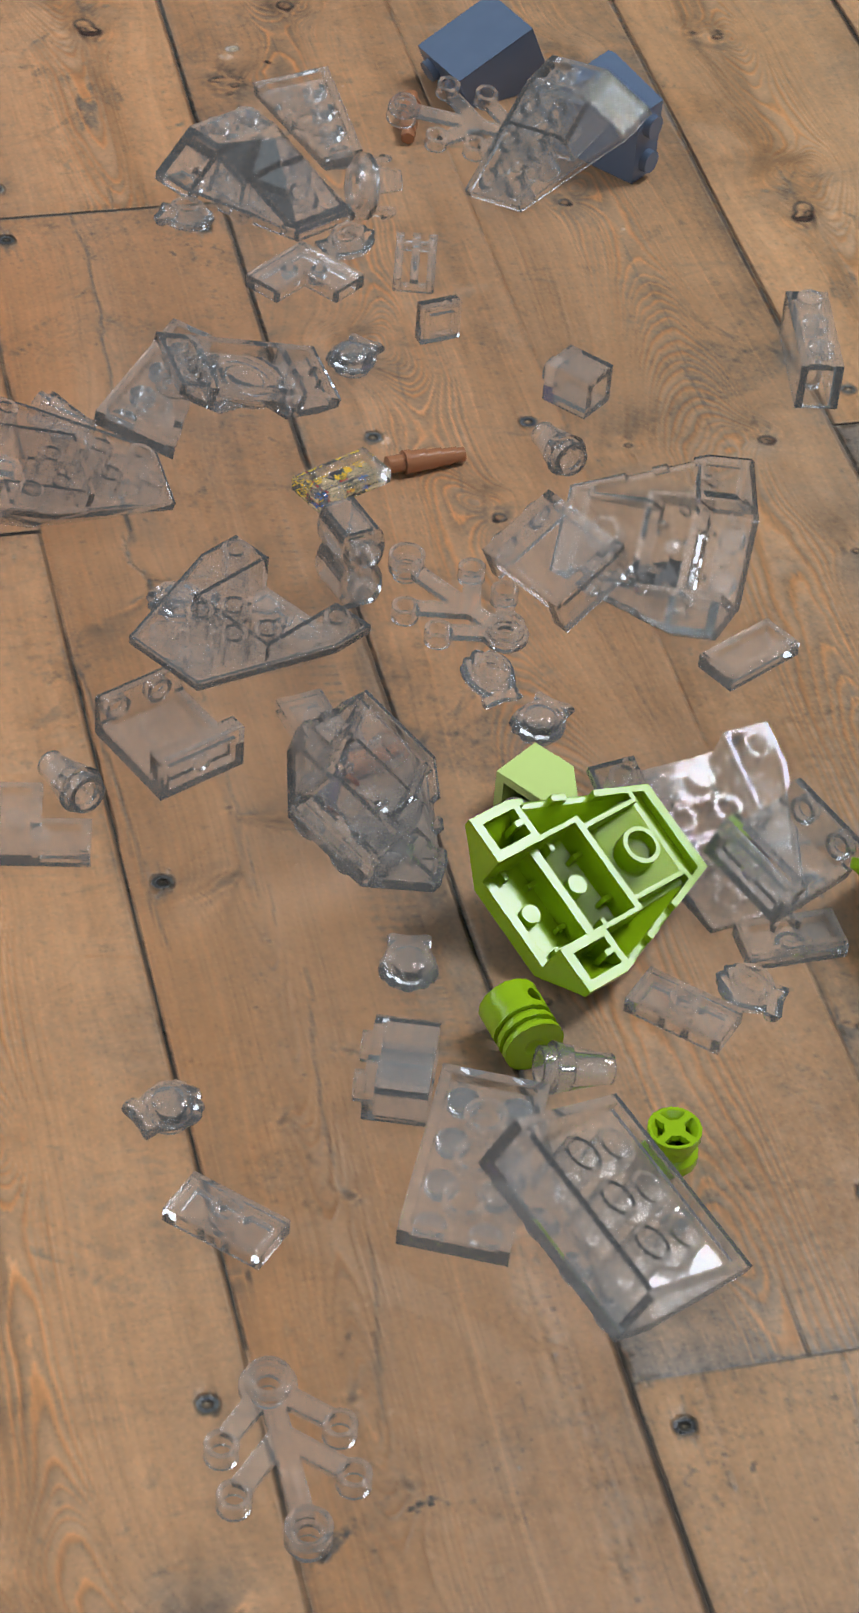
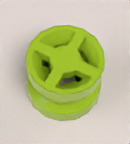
M666 1107L654 1112L648 1120L647 1139L644 1142L643 1159L646 1166L652 1172L669 1178L682 1177L692 1172L697 1164L698 1146L702 1138L703 1127L700 1120L692 1112L679 1107Z

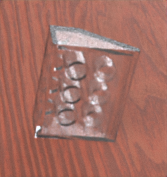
M617 1093L515 1118L478 1162L490 1178L496 1192L506 1199L524 1223L527 1233L540 1244L559 1269L562 1279L575 1290L593 1314L596 1324L609 1335L614 1343L649 1331L742 1276L753 1266Z

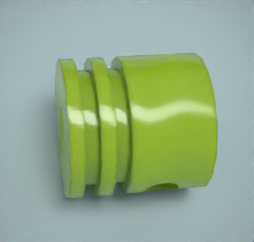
M516 978L499 984L484 996L479 1005L478 1014L508 1066L516 1070L538 1067L551 1059L563 1044L564 1033L560 1025L557 1023L535 984L527 979Z

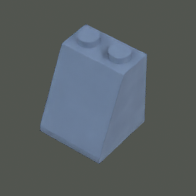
M480 0L418 45L424 60L420 65L426 76L432 82L438 80L452 100L458 98L469 109L543 89L553 83L533 28L500 0Z
M608 50L563 79L556 149L633 184L647 173L652 172L658 162L657 144L663 125V118L661 117L663 99L615 52Z

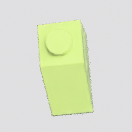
M535 742L497 770L493 807L511 799L522 798L523 802L546 800L550 795L565 793L566 797L578 796L574 766Z

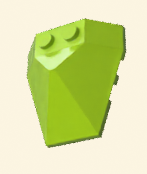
M649 784L592 790L589 795L566 797L565 793L550 795L546 800L523 802L522 798L506 800L469 819L465 824L474 891L535 977L585 997L622 977L631 968L636 958L654 938L668 916L679 905L708 867Z

